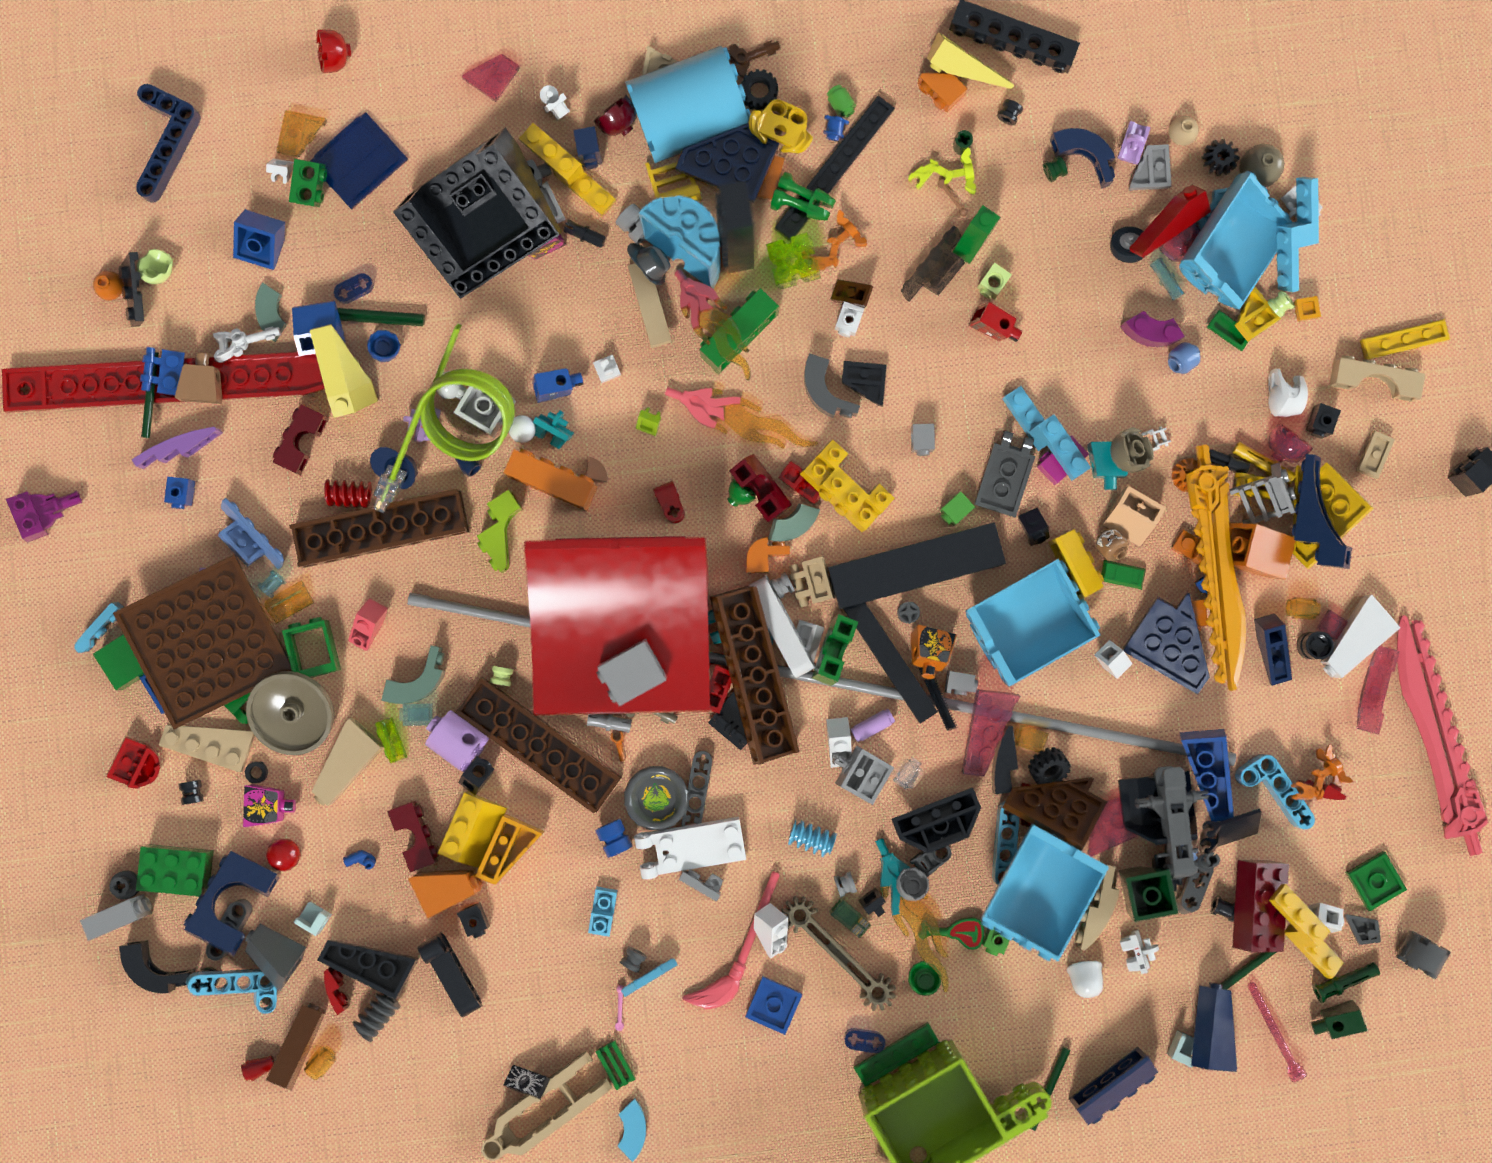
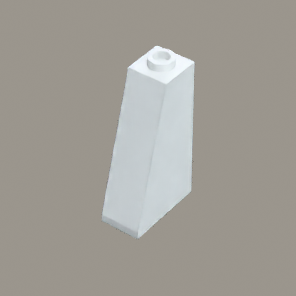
M1364 595L1360 599L1334 640L1332 654L1328 658L1321 660V663L1325 666L1323 668L1330 677L1343 678L1401 628L1373 595Z

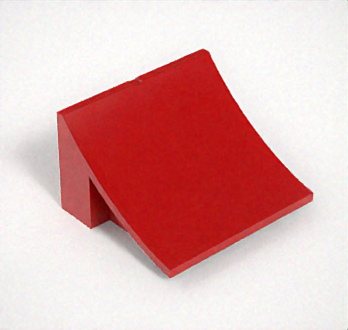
M706 537L557 538L555 540L524 541L531 629L534 715L710 712L709 579ZM646 639L664 670L667 679L619 706L617 701L613 702L608 694L610 689L606 682L602 683L596 673L599 671L597 667L600 663Z

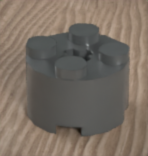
M1409 930L1397 952L1396 958L1405 962L1415 970L1420 969L1426 975L1437 979L1451 952L1442 946L1438 947L1439 945L1430 939Z

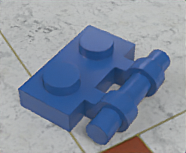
M146 347V355H143L142 360L144 362V371L140 376V382H142L141 390L150 391L151 384H158L157 393L175 395L184 364L185 353L162 349V355L159 358L155 357V348ZM153 365H160L159 377L152 376Z

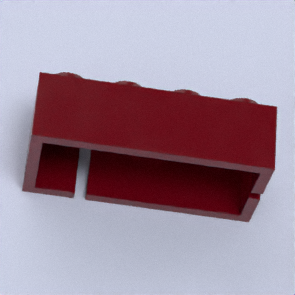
M1238 860L1232 948L1248 952H1284L1286 918L1269 899L1281 884H1288L1289 864L1270 860Z

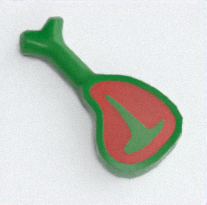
M974 917L956 920L947 928L931 927L925 921L920 923L921 930L918 932V937L922 940L928 936H946L958 940L965 948L970 950L978 949L983 943L984 927L981 921Z

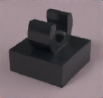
M876 887L858 900L868 915L875 912L880 917L885 913L882 905L886 901Z

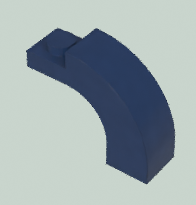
M1079 128L1064 129L1052 134L1050 142L1055 157H1064L1072 154L1082 155L1093 164L1101 189L1112 184L1115 173L1113 167L1109 166V164L1113 162L1115 156L1110 146L1100 136Z

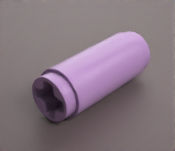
M886 709L856 724L850 730L856 741L859 742L891 726L895 720L890 710Z

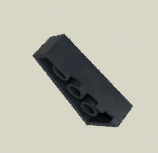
M333 939L327 940L317 961L395 1000L400 997L419 960L417 957Z

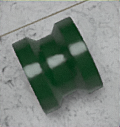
M1061 156L1055 157L1051 162L1046 161L1043 163L1044 173L1051 183L1056 181L1059 176L1064 177L1068 175L1066 164Z

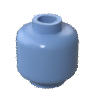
M1183 342L1171 350L1168 354L1170 369L1175 373L1186 374L1198 366L1201 358L1198 347L1191 343Z

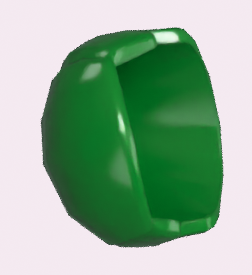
M921 961L913 965L909 971L908 983L915 993L922 996H930L939 989L941 974L935 965Z

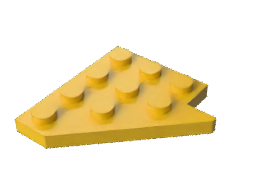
M1326 462L1320 468L1323 501L1328 516L1342 539L1374 508ZM1297 465L1295 468V493L1297 499L1294 500V507H1296L1297 502L1300 500L1298 486L1303 479L1300 465ZM1294 513L1293 525L1296 524L1297 521L1296 513ZM1295 541L1292 554L1307 569H1310L1317 562L1315 560V552L1320 544Z

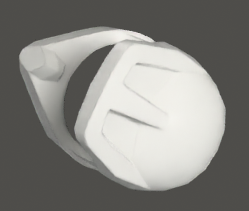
M1279 368L1270 371L1268 376V404L1273 416L1289 417L1300 415L1303 412L1308 399V387L1303 376H1294V386L1291 387L1284 380Z

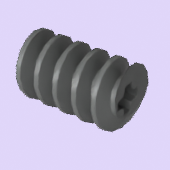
M376 993L375 997L378 1002L370 1000L369 1003L373 1008L365 1007L364 1011L367 1015H358L361 1022L355 1020L352 1022L356 1031L369 1042H372L373 1037L379 1034L378 1030L384 1028V1023H388L390 1017L394 1016L395 1010L400 1008L397 1000L385 994Z

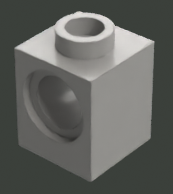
M912 424L911 453L917 452V456L930 455V452L935 450L934 424Z

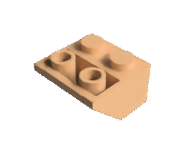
M1127 486L1121 491L1102 526L1109 530L1115 529L1119 531L1126 540L1140 547L1157 525L1166 507Z

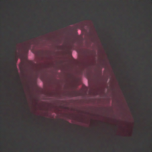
M1120 795L1107 801L1089 837L1088 856L1092 857L1138 837V835L1126 830L1123 825Z

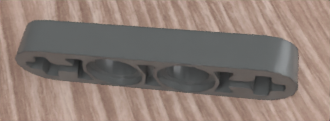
M699 751L694 755L688 784V806L682 818V826H687L685 822L690 821L691 815H686L687 811L700 813V817L695 815L694 823H702L712 767V756L707 751ZM702 754L706 755V759L709 760V763H705L703 770H708L707 774L694 772V768L699 769L700 762L696 761V759L700 758ZM695 776H702L705 779L703 787L697 788L693 785V778ZM692 797H698L701 800V807L692 809L689 806V800Z

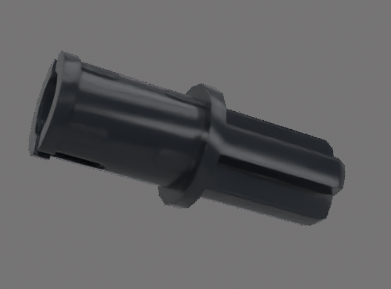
M570 219L566 222V225L573 227V229L564 226V233H568L579 238L581 242L586 241L599 248H602L605 244L606 237L589 229V226L584 227Z
M1209 450L1211 463L1222 467L1228 466L1229 470L1238 473L1248 472L1250 462L1234 458L1232 454L1226 455L1215 450Z

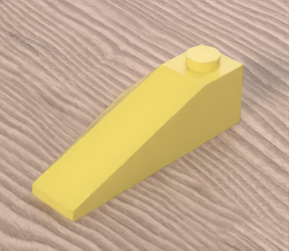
M938 32L927 57L931 62V68L939 73L943 70L948 74L1010 89L1014 87V84L991 67L983 65V62L971 54L968 55L962 47Z
M332 324L310 329L333 417L355 413L377 402L378 398L371 378L363 371L359 365L360 363L350 353L347 345Z

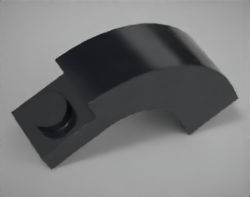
M148 940L125 943L119 946L120 958L125 972L136 985L147 991L162 994L170 993L175 990V986H186L188 976L195 973V969L166 972L156 967L150 957Z

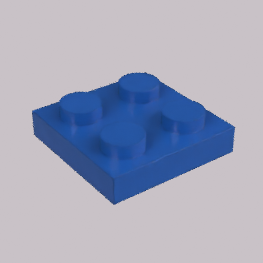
M762 976L745 1018L786 1035L803 994Z

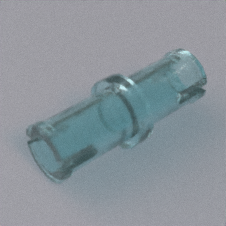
M1162 258L1150 264V267H1152L1160 280L1159 284L1165 287L1173 301L1184 294V291H1182L1175 280V274L1169 271Z

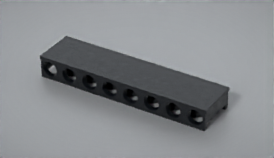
M994 522L828 567V572L840 610L849 606L1006 564Z

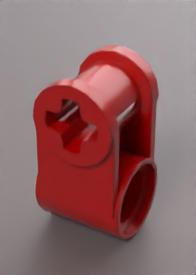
M673 480L653 488L656 499L668 521L674 524L683 521L685 511ZM673 508L679 511L677 513L678 517L674 518L672 515L669 516V514L672 513L671 509Z

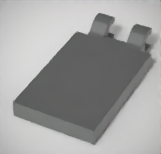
M1004 431L1000 445L993 444L974 505L1016 518L1036 457L1030 455L1034 440L1027 437L1024 438L1020 449L1010 445L1014 433Z

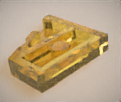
M285 110L276 151L280 154L300 157L305 151L306 146L314 140L315 134L322 125L325 126L327 124L326 118Z

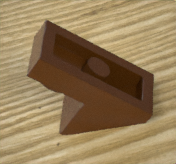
M837 279L830 299L836 303L843 304L845 301L865 308L873 286Z

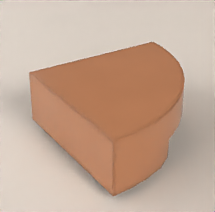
M589 457L586 476L592 480L607 482L608 476L605 467L597 459Z

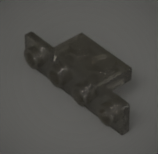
M953 225L943 235L942 240L930 251L925 261L917 267L913 276L904 283L901 293L908 302L913 299L922 286L939 296L965 264L961 257L951 252L962 237L956 226Z

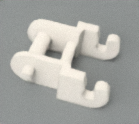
M1162 426L1155 432L1151 429L1141 433L1142 436L1147 434L1153 436L1156 444L1153 451L1160 449V446L1164 444L1169 446L1168 443L1171 442V440H1167L1164 432L1167 428L1162 429ZM1157 433H1160L1163 440L1162 443L1158 442Z

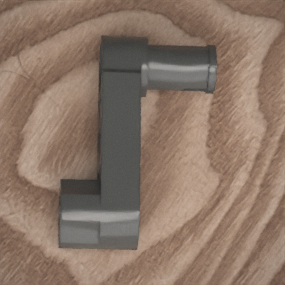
M1214 852L1203 854L1195 860L1198 872L1193 876L1187 877L1181 895L1176 899L1179 913L1185 915L1193 913L1200 908L1213 875V869L1220 863L1218 854L1214 855ZM1200 873L1206 874V876L1200 877L1199 883L1202 886L1195 888V883L1192 881L1197 879Z

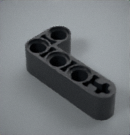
M442 932L418 946V952L422 960L426 964L431 963L462 1018L483 1006L478 993Z

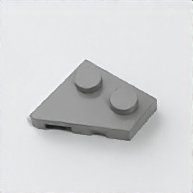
M1169 144L1147 145L1129 185V191L1170 189Z

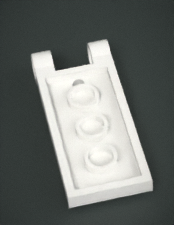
M739 817L652 832H642L634 836L637 849H646L655 845L657 851V862H647L640 865L642 879H652L661 874L746 860ZM667 850L669 853L663 854L662 852Z

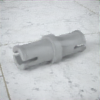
M589 714L587 726L606 728V731L612 729L629 733L632 719L613 717V714H608V716Z

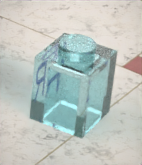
M433 703L403 704V708H400L399 719L403 721V726L428 725L433 719Z

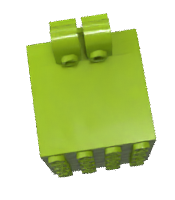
M952 1039L950 1041H941L933 1051L921 1053L917 1056L918 1060L911 1064L906 1062L898 1068L899 1071L892 1075L891 1073L886 1074L879 1079V1083L874 1086L870 1084L864 1087L859 1094L864 1117L891 1163H915L910 1159V1151L916 1146L923 1147L927 1152L926 1159L921 1163H973L1048 1118L1047 1112L1052 1105L1051 1098L1042 1085L1037 1082H1030L1025 1085L1023 1083L1012 1089V1093L1007 1096L1001 1095L993 1101L994 1103L990 1105Z

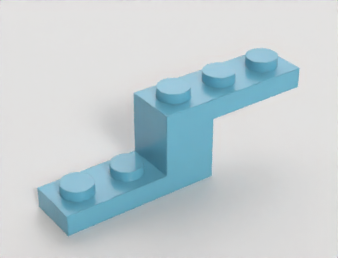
M1296 178L1297 221L1277 226L1278 290L1288 292L1299 291V248L1319 243L1318 178Z
M1022 386L1002 398L1026 435L1034 440L1033 445L1037 451L1048 446L1071 481L1091 468L1055 414L1045 420Z

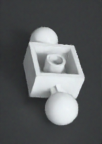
M447 385L436 390L442 398L453 399L457 397L461 400L454 410L458 417L493 438L496 436L503 425L502 414L497 404L487 394L470 386L467 389L463 385ZM519 415L514 417L509 435L514 441L525 443L534 437L536 426L528 416Z

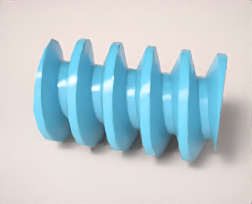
M795 820L788 839V845L797 841V848L805 844V851L813 847V854L821 850V857H824L827 853L830 855L837 833L834 832L829 837V830L826 829L821 834L819 826L813 831L812 824L809 823L804 828V821L801 820L796 825Z

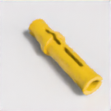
M1240 441L1232 451L1233 454L1267 472L1268 476H1272L1271 465L1280 463L1277 460L1273 461ZM1280 465L1282 470H1287L1290 479L1287 483L1288 485L1291 484L1296 473Z

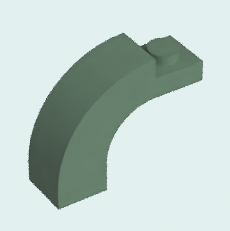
M430 646L425 669L422 675L415 681L403 683L391 679L386 680L381 701L406 704L420 701L432 694L442 682L446 670L438 669V665H442L444 660L443 648Z

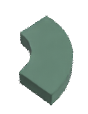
M262 282L255 300L257 321L263 331L265 328L273 326L274 328L279 327L282 333L287 326L279 314V301L282 295ZM276 336L275 339L272 340L276 342L279 336Z
M799 503L796 510L790 516L783 519L774 518L768 539L772 541H789L801 536L814 524L820 509Z

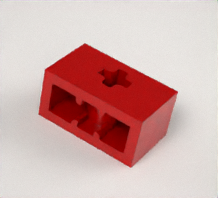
M709 664L710 711L720 714L732 682L729 670Z

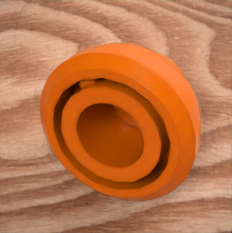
M103 271L94 278L93 288L101 299L110 301L122 294L124 282L123 279H120L119 274L113 271Z

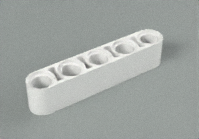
M764 576L750 584V586H757L767 627L793 675L798 678L816 668L769 578Z

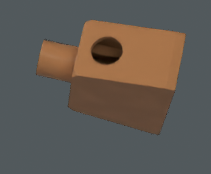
M196 353L195 365H183L175 393L176 399L186 402L222 404L220 370L209 366V354Z

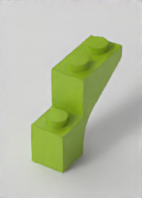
M510 490L505 491L487 503L490 508L487 510L493 521L498 520V522L477 535L480 540L477 542L479 548L483 553L487 552L491 557L489 560L490 565L495 571L499 570L501 573L509 569L508 525L511 519L523 510Z

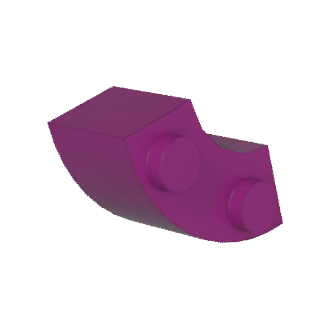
M1145 311L1137 314L1120 326L1124 333L1132 340L1149 347L1169 346L1185 337L1174 318L1167 321H1158L1149 317Z

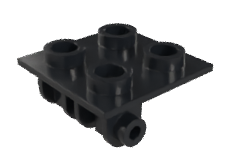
M733 692L723 704L720 714L716 713L708 723L738 749L742 750L747 744V739L735 693Z

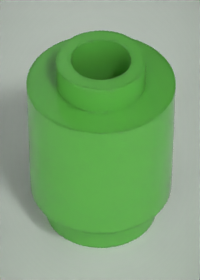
M836 85L827 92L828 102L838 117L848 118L855 112L856 104L846 88Z

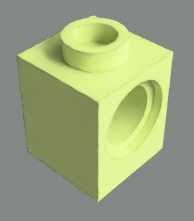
M994 262L977 288L980 290L981 295L995 300L1012 274ZM988 280H997L999 286L991 287Z

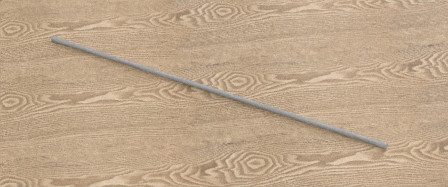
M410 592L408 597V605L432 608L530 628L529 616L432 598ZM709 652V663L727 666L724 654ZM777 665L780 677L829 686L812 679L813 672L811 671L796 678L789 667ZM839 677L838 682L831 686L903 700L896 688ZM927 694V696L929 697V699L931 700V702H932L933 705L935 706L934 701H933L931 695ZM949 698L943 699L946 700L945 702H947L946 705H948L949 710L1187 756L1183 744ZM1228 752L1229 765L1234 766L1236 762V753Z

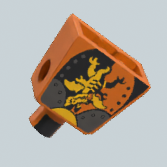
M917 625L911 632L912 664L923 668V678L934 679L936 671H942L947 666L957 634L922 625Z

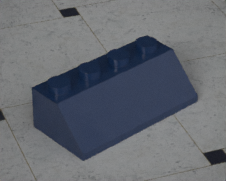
M1136 1047L1071 1096L1069 1100L1088 1125L1091 1123L1095 1124L1103 1118V1114L1108 1110L1116 1109L1120 1105V1101L1125 1097L1129 1098L1136 1094L1137 1088L1141 1085L1152 1082L1158 1071L1150 1058L1139 1047Z

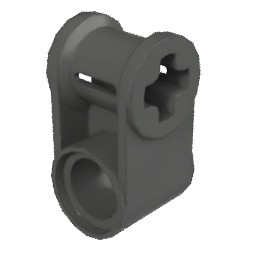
M949 846L945 847L947 848V853L943 857L935 855V851L929 854L921 851L909 862L914 864L917 869L924 872L928 877L951 858L952 852Z

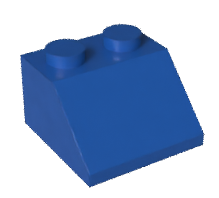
M245 209L234 221L233 258L274 270L285 240V222Z

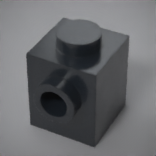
M1322 403L1315 405L1306 430L1312 432V436L1321 439L1333 435L1341 410Z

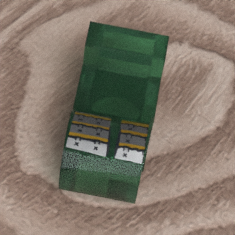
M843 897L829 911L832 917L859 938L872 926Z

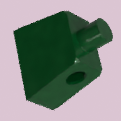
M1353 1000L1321 1010L1322 1019L1310 1022L1315 1035L1327 1032L1331 1039L1368 1031L1361 1010Z

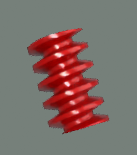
M326 479L324 485L326 503L328 506H334L335 504L337 507H342L344 504L345 507L353 505L354 508H359L361 505L362 508H368L372 498V484L369 481L367 487H365L364 482L360 481L359 486L356 487L355 481L352 480L350 486H348L347 481L343 480L342 485L339 486L338 480L335 479L333 485H331L330 480Z

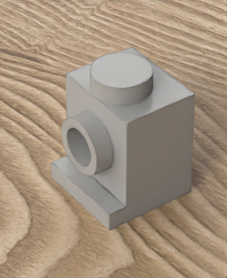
M947 671L944 692L951 693V689H954V694L967 696V692L976 693L978 688V680H975L976 675Z

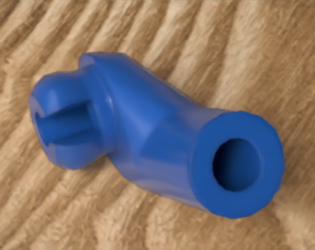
M359 850L343 857L346 867L359 863L365 866V869H372L376 863L375 857L364 850Z

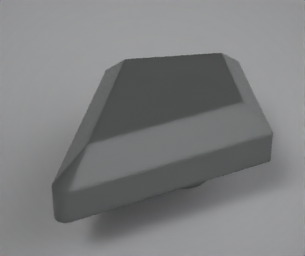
M1344 914L1359 945L1381 942L1378 920Z

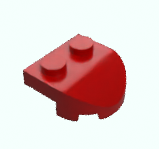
M125 736L106 777L123 783L129 788L139 789L153 783L160 771L159 758L154 749L149 745Z

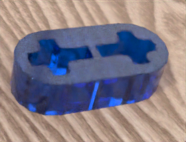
M357 274L339 283L334 288V297L342 304L351 303L369 294L374 288V282L367 274ZM362 279L368 281L365 289L359 286ZM342 289L349 291L347 293L348 297L339 296L342 294Z
M851 1028L844 1035L846 1046L852 1050L879 1053L883 1051L886 1045L884 1036L877 1031ZM857 1034V1038L863 1039V1041H856L855 1044H851V1040L848 1037ZM875 1037H878L881 1044H877V1047L874 1048L872 1043L866 1042V1040H874Z

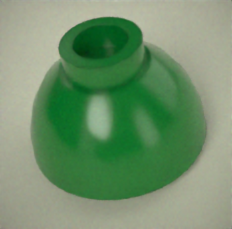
M735 478L731 481L728 490L729 497L727 498L731 505L734 507L746 505L756 499V494L749 487L741 488Z

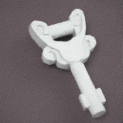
M272 326L265 328L264 331L246 335L245 332H241L238 328L233 329L231 332L214 333L213 336L219 344V350L215 352L214 358L220 363L234 355L239 357L243 354V350L248 348L249 343L265 339L267 341L275 339L276 336L281 335V330L279 327L274 328ZM232 341L230 347L228 348V342Z

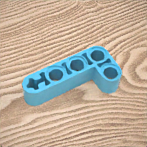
M1259 754L1236 770L1235 779L1241 785L1253 787L1262 781L1294 827L1310 829L1314 825L1315 817L1304 800L1293 799L1292 805L1287 806L1286 798L1299 792L1296 788L1291 787L1293 783L1273 756ZM1264 759H1267L1269 762L1266 770H1263L1261 766ZM1246 771L1251 773V779L1248 782H1245L1243 778ZM1276 777L1281 779V785L1278 788L1274 786V779ZM1300 815H1304V816H1305V817L1302 818L1303 823L1299 822V821L1301 820Z
M1005 801L999 804L996 818L992 879L997 885L1000 883L998 875L1000 872L1007 870L1017 851L1020 817L1013 813H1010L1008 817L1004 813L1005 809L1002 807ZM1008 817V820L1013 822V824L1011 825L1009 823H1002V821H1007ZM1009 827L1012 830V834L1008 839H1004L1001 834L1002 830ZM1004 849L1010 852L1007 860L1000 859V852Z
M260 969L195 972L190 974L186 980V986L190 993L197 996L254 992V1005L263 1014L271 1013L277 1003V989L271 982L267 985L260 984V979L264 976ZM247 976L249 978L245 986L237 985L240 977ZM220 977L226 978V983L223 987L217 988L214 986L216 979ZM207 978H210V988H208L207 984H199L197 989H195L194 985H191L196 982V979H199L201 983H208ZM264 997L271 999L267 1007L259 1005L260 1000Z

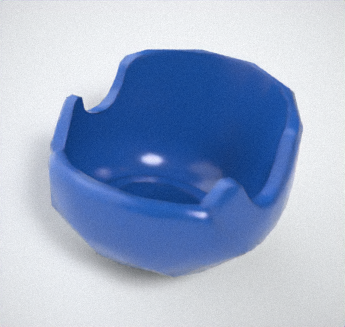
M378 330L370 335L367 348L369 354L375 360L389 362L395 359L400 352L401 344L396 334L387 330Z

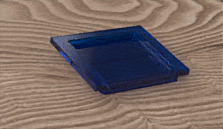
M365 112L319 150L309 162L325 164V169H327L326 182L352 210L408 161V158Z

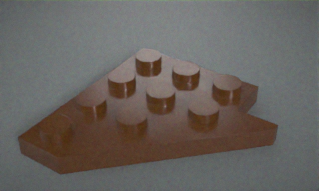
M1089 777L1013 788L1002 808L1082 852L1107 801L1088 791L1094 778Z

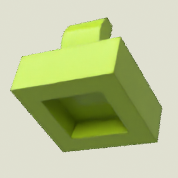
M647 407L645 411H640L636 429L656 436L661 421V413L658 411L656 415L649 413L650 408Z

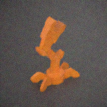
M838 210L837 225H841L845 231L836 238L827 239V243L832 244L829 257L807 256L805 258L806 262L812 261L814 263L812 268L806 269L807 273L824 271L825 268L830 266L836 268L839 262L837 257L839 245L849 237L855 240V246H867V240L864 237L861 238L860 232L847 218H844V213L841 210Z
M1331 744L1327 745L1325 752L1321 748L1316 749V757L1324 762V769L1311 771V774L1315 776L1314 786L1312 787L1302 782L1291 784V787L1297 788L1299 792L1298 794L1291 795L1292 799L1310 800L1316 797L1317 801L1321 800L1324 794L1322 789L1323 782L1328 775L1333 776L1332 783L1338 787L1342 786V782L1353 783L1350 777H1346L1341 761L1335 758V755L1332 753L1333 748Z

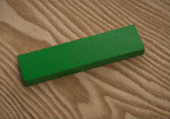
M927 1022L853 1067L866 1087L940 1042Z

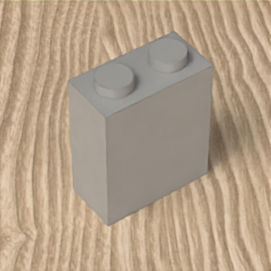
M646 639L600 663L597 667L599 671L596 672L602 683L606 682L610 689L608 694L613 702L617 701L619 706L667 679L664 670Z
M142 894L84 918L80 922L89 941L151 915L152 905L150 900Z

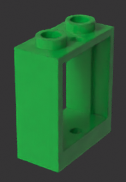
M322 617L310 619L309 624L301 626V622L288 625V629L282 630L293 672L313 678L341 670L329 620H322ZM322 628L331 663L302 670L294 635Z

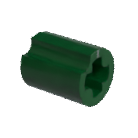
M966 130L957 133L953 143L955 153L962 155L967 148H971L973 143L972 134Z

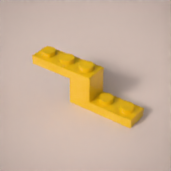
M532 123L519 137L520 142L552 168L555 177L603 217L614 205L616 199L584 172L580 162L537 125Z
M1281 884L1269 901L1290 922L1285 929V935L1327 979H1333L1344 962L1324 942L1330 930L1287 884Z

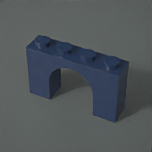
M230 851L228 856L224 855L219 863L221 868L216 875L213 874L207 884L209 888L206 893L199 896L195 904L197 906L193 914L190 913L184 922V930L186 933L235 956L245 935L217 919L215 904L218 897L223 891L233 886H245L269 897L279 877L278 874Z

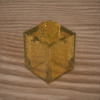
M1020 725V728H1016L1014 732L1015 745L1039 753L1040 750H1044L1049 733Z

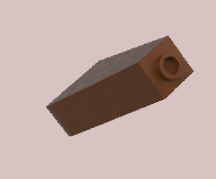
M309 1003L308 1007L305 1005L301 1006L266 1081L292 1091L325 1016L320 1012L322 1008Z

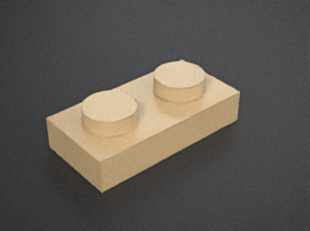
M1373 431L1356 471L1378 479L1395 439Z

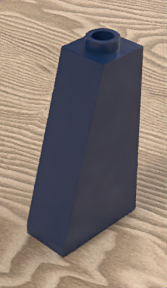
M1209 983V987L1199 986L1191 1066L1207 1070L1237 1072L1231 990L1222 989V984Z

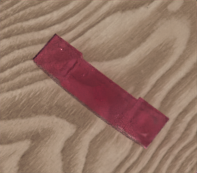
M1383 646L1375 649L1362 687L1357 715V729L1377 735L1380 734L1384 718L1382 709L1391 672H1395L1400 651Z

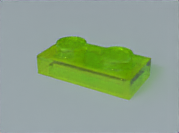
M393 718L376 722V732L382 741L385 756L389 759L390 764L407 758Z

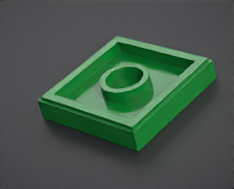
M1384 851L1345 872L1368 911H1372L1407 890Z

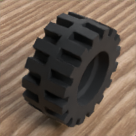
M755 69V72L750 71L748 75L743 77L741 84L746 95L744 104L748 105L749 109L764 110L771 101L777 99L778 84L771 72L767 73L764 69L762 71ZM756 83L765 84L768 87L767 95L762 98L754 97L750 91L752 85Z
M1052 747L1051 750L1050 748H1045V751L1040 750L1038 755L1035 754L1033 756L1034 759H1030V765H1028L1029 772L1037 785L1063 781L1062 779H1066L1068 777L1067 773L1071 771L1068 759L1059 748L1056 749L1055 747Z

